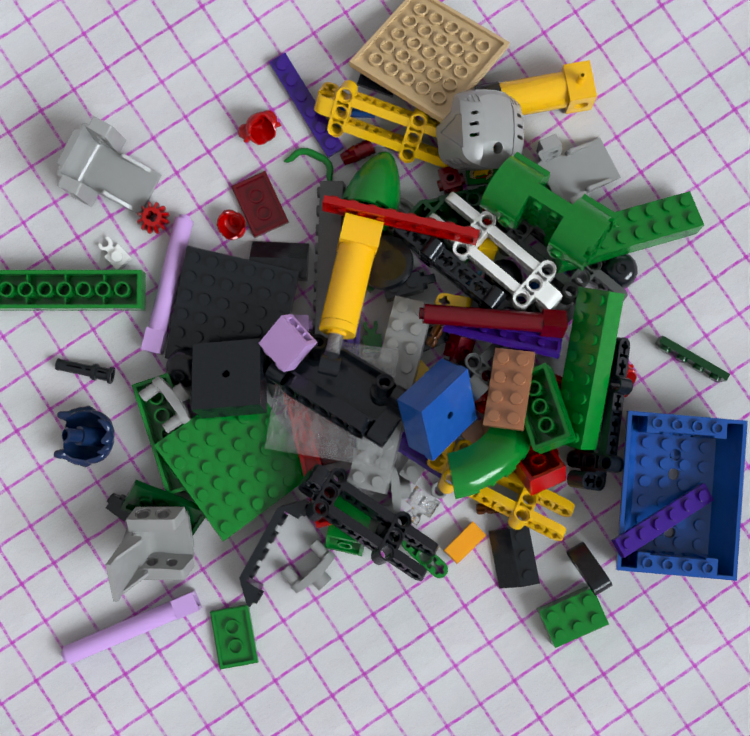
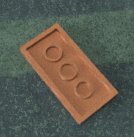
M495 348L483 421L484 426L524 431L535 352Z

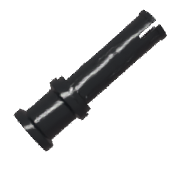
M60 358L55 363V370L88 376L94 381L98 379L112 384L115 377L114 367L105 368L99 364L91 366Z

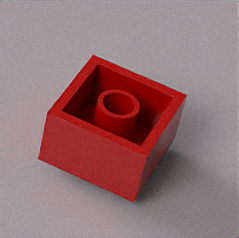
M531 445L527 456L516 465L514 470L531 496L566 481V466L554 449L539 454L533 450Z

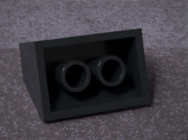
M252 241L249 260L300 271L298 281H308L309 243Z
M524 526L520 530L506 527L488 531L499 589L540 584L529 527Z

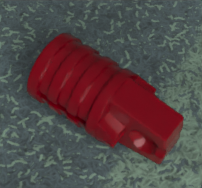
M363 140L341 153L340 157L344 165L361 161L376 152L370 141Z

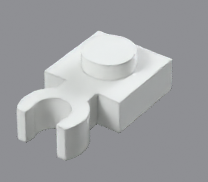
M106 236L105 238L109 242L108 246L103 247L99 243L98 247L108 252L104 257L116 270H120L132 257L119 244L114 247L113 240Z

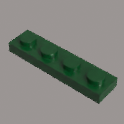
M665 336L658 337L655 342L659 346L658 349L666 354L672 353L676 356V360L684 364L686 362L691 364L692 369L699 373L705 372L709 375V379L714 382L727 381L730 376L728 372Z

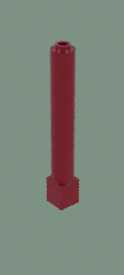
M424 304L423 308H419V319H422L423 324L540 332L542 337L563 338L568 328L567 311L543 309L542 313L436 304Z

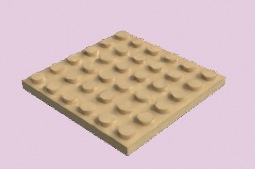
M405 0L349 61V66L441 123L451 113L454 95L462 91L474 89L509 48L510 42L439 0Z

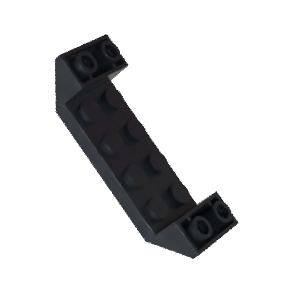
M308 498L282 505L275 511L239 577L247 606L251 607L253 603L257 604L264 593L261 590L263 584L254 580L253 577H255L260 568L257 564L265 559L270 550L267 548L268 544H272L279 534L276 531L278 526H282L288 517L285 513L297 519L301 516L305 517L310 501Z

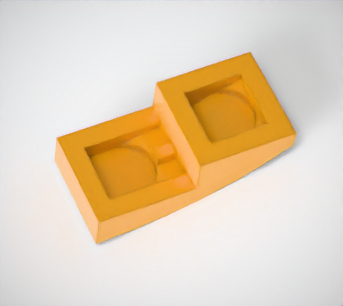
M472 521L443 551L458 564L478 545L486 534Z

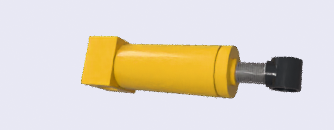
M345 213L336 248L337 254L319 324V331L329 337L326 349L321 354L317 373L337 378L341 363V356L339 354L343 339H354L356 337L370 272L379 246L384 222Z

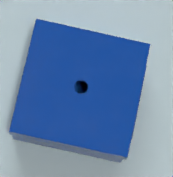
M442 358L397 399L409 447L425 455L431 461H434L477 419L468 369Z

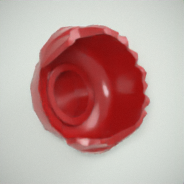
M228 209L219 215L217 226L222 236H225L228 240H235L243 237L246 221L239 212Z

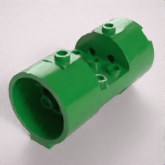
M516 152L514 156L512 155L506 159L497 170L482 196L480 206L496 216L498 222L504 227L509 226L514 229L524 219H527V222L533 227L538 226L543 229L544 233L551 237L546 250L549 255L554 259L565 260L583 271L584 266L587 267L603 245L607 236L606 233H610L619 215L585 193L574 204L569 203L545 188L550 177L548 170Z

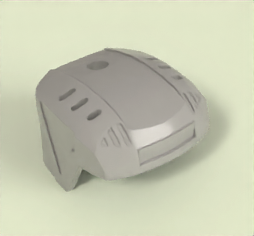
M472 89L455 94L451 113L436 127L438 152L441 161L457 170L479 171L499 169L505 160L512 155L514 156L516 152L522 154L524 119L520 104L507 95L506 92L497 90ZM470 122H477V124L471 126ZM477 133V136L470 137V134Z

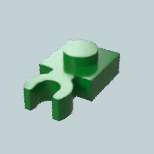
M374 321V328L369 329L367 322H364V330L368 333V335L362 336L364 354H380L383 344L382 335L376 334L378 323Z

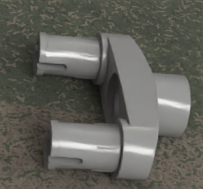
M157 376L150 385L139 392V395L145 402L157 393H162L176 411L174 416L162 424L167 433L172 432L181 424L185 425L191 420L184 401L190 398L191 395L182 383L172 388L163 378Z
M394 466L390 481L392 503H390L391 505L382 506L397 514L401 511V499L411 498L410 481L399 480L396 466Z
M318 539L309 546L321 559L320 563L304 578H300L290 566L281 572L296 593L311 584L320 590L331 580V577L325 570L336 556L331 550L328 551Z

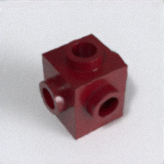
M449 166L438 169L440 180L437 181L440 192L443 191L444 195L451 192L463 191V185L465 184L463 173L459 174L457 169Z
M450 333L443 355L450 357L449 361L460 364L468 354L473 353L476 341Z

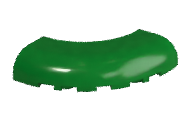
M525 424L524 431L490 427L475 443L461 450L447 453L455 499L480 493L481 489L489 485L493 487L498 480L509 476L516 469V465L521 460H524L530 450L531 442Z

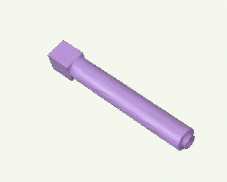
M180 214L179 217L174 219L149 325L144 333L141 346L143 351L160 355L164 353L168 336L167 329L193 226L190 216Z
M193 590L169 602L63 646L61 656L64 662L73 664L164 624L199 611L202 606L196 591Z

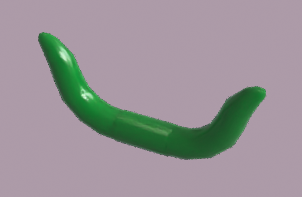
M299 148L284 160L285 163H289L300 155H308L324 163L327 169V181H332V162L328 157L312 149Z

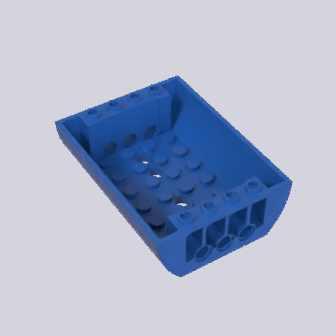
M627 411L618 535L701 483H705L714 501L673 526L674 533L671 537H666L662 533L625 558H621L617 552L616 570L737 581L748 421ZM673 449L679 452L680 458L677 460L670 458L669 454ZM672 468L678 472L677 477L673 480L668 476V472Z

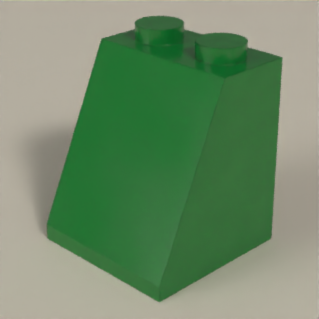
M338 496L334 506L369 529L371 517ZM334 525L328 527L325 548L358 556L363 555L365 546Z

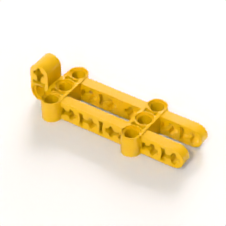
M345 80L340 88L334 83L325 82L318 91L314 110L318 114L330 118L327 130L331 136L340 137L345 132L398 151L399 158L404 163H411L417 158L442 168L448 167V165L441 161L438 148L422 143L424 133L436 137V127L440 122L430 118L428 114L418 108L410 111L358 92L357 84L352 80ZM344 89L348 90L351 94L345 93ZM356 108L406 126L405 136L350 117L352 109ZM416 116H421L424 120H419ZM411 133L417 134L418 137L412 136ZM406 149L411 150L413 153H408Z
M460 440L456 447L455 441H453L434 461L427 460V465L442 474L438 482V488L444 494H450L454 491L453 485L446 481L449 480L452 483L447 453L470 446L472 443L469 440ZM514 472L507 477L501 478L496 483L518 493L515 501L488 487L481 489L480 493L468 496L507 516L508 524L511 528L520 530L527 526L555 541L563 540L566 528L534 511L536 503L563 517H571L575 508L573 502L548 489L531 496Z

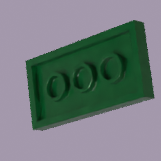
M135 480L120 508L131 513L135 507H185V511L190 516L193 535L205 519L194 502L139 480Z

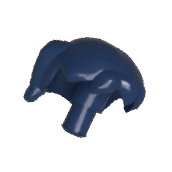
M91 406L78 407L57 413V417L66 421L62 432L64 449L56 450L54 452L55 458L67 460L74 465L88 467L103 461L109 456L114 445L115 430L112 421L107 415L95 410Z

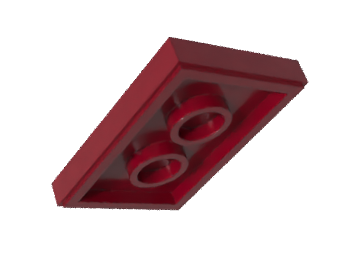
M266 171L231 186L254 238L289 223Z

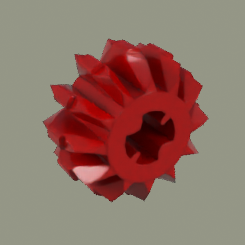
M148 202V208L141 206L143 213H137L141 217L137 220V223L142 224L141 229L143 231L147 229V233L151 234L154 230L156 234H159V228L166 230L163 224H169L170 221L165 218L170 215L168 212H165V206L160 207L158 202H155L154 206L151 202ZM152 215H155L157 218H154L155 221L152 222L150 218H152Z

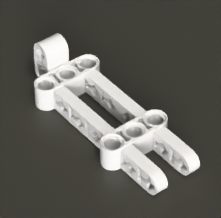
M451 192L445 199L446 203L470 222L471 227L480 230V237L477 240L476 246L445 239L453 245V255L462 262L467 259L471 260L513 295L512 305L516 310H526L533 301H535V306L540 312L543 309L554 310L563 297L550 284L556 274L557 268L555 263L550 260H545L542 263L537 261L495 226L496 216L488 211H483L480 214L460 196ZM434 213L429 216L437 221L445 222ZM484 219H490L492 221V224L484 225L482 221ZM487 237L531 273L522 285L477 249ZM464 247L467 251L464 254H459L456 250ZM549 268L552 270V273L545 275L542 269ZM531 282L538 283L539 288L531 289L529 287V284ZM520 296L524 297L527 302L524 304L517 303L516 298Z

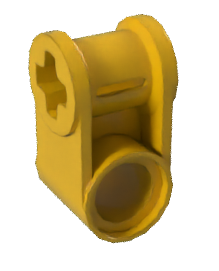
M441 293L435 299L434 304L442 305L439 301L445 298L448 303L446 305L471 307L473 299L460 295Z

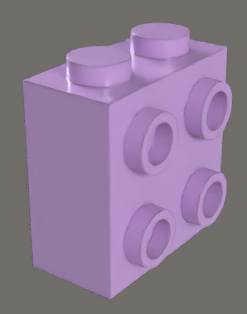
M293 314L280 316L259 342V345L263 348L264 353L272 358L278 369L287 372L294 370L316 345L317 341Z

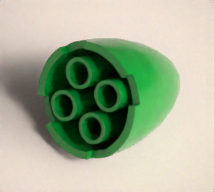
M386 151L371 157L351 179L342 199L356 200L362 204H374L380 208H392L398 211L400 203V176L394 157ZM383 225L382 231H386V227L389 226Z

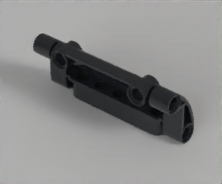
M309 332L317 343L294 370L283 372L277 368L274 361L270 364L265 373L266 378L281 386L283 392L357 438L364 437L383 448L402 419L397 399L407 389L396 385L391 375L381 371L341 347L339 354L341 356V363L337 378L317 373L321 354L325 351L328 338L321 334L313 335Z

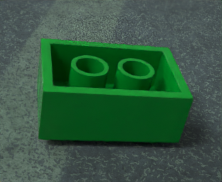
M589 586L536 608L551 644L555 648L609 625L597 596L593 594Z

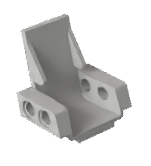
M93 116L90 124L82 123L79 130H73L57 161V164L60 166L57 174L61 176L57 186L73 198L91 207L98 194L136 213H143L141 206L146 207L162 175L126 154L120 153L126 139L113 126Z
M556 134L541 139L538 142L536 152L539 163L537 164L550 172L549 181L545 188L571 204H574L584 193L588 195V193L621 178L601 138L571 148L563 155H561L562 144Z
M135 507L126 519L127 529L122 542L105 564L113 602H118L124 593L142 580H184L194 568V540L190 516L185 511V507Z

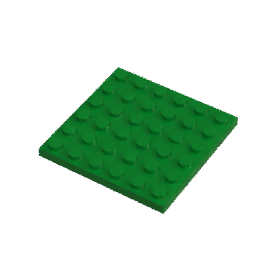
M268 403L267 413L214 418H201L199 415H196L185 425L183 424L154 445L222 542L298 487L304 478L296 441Z

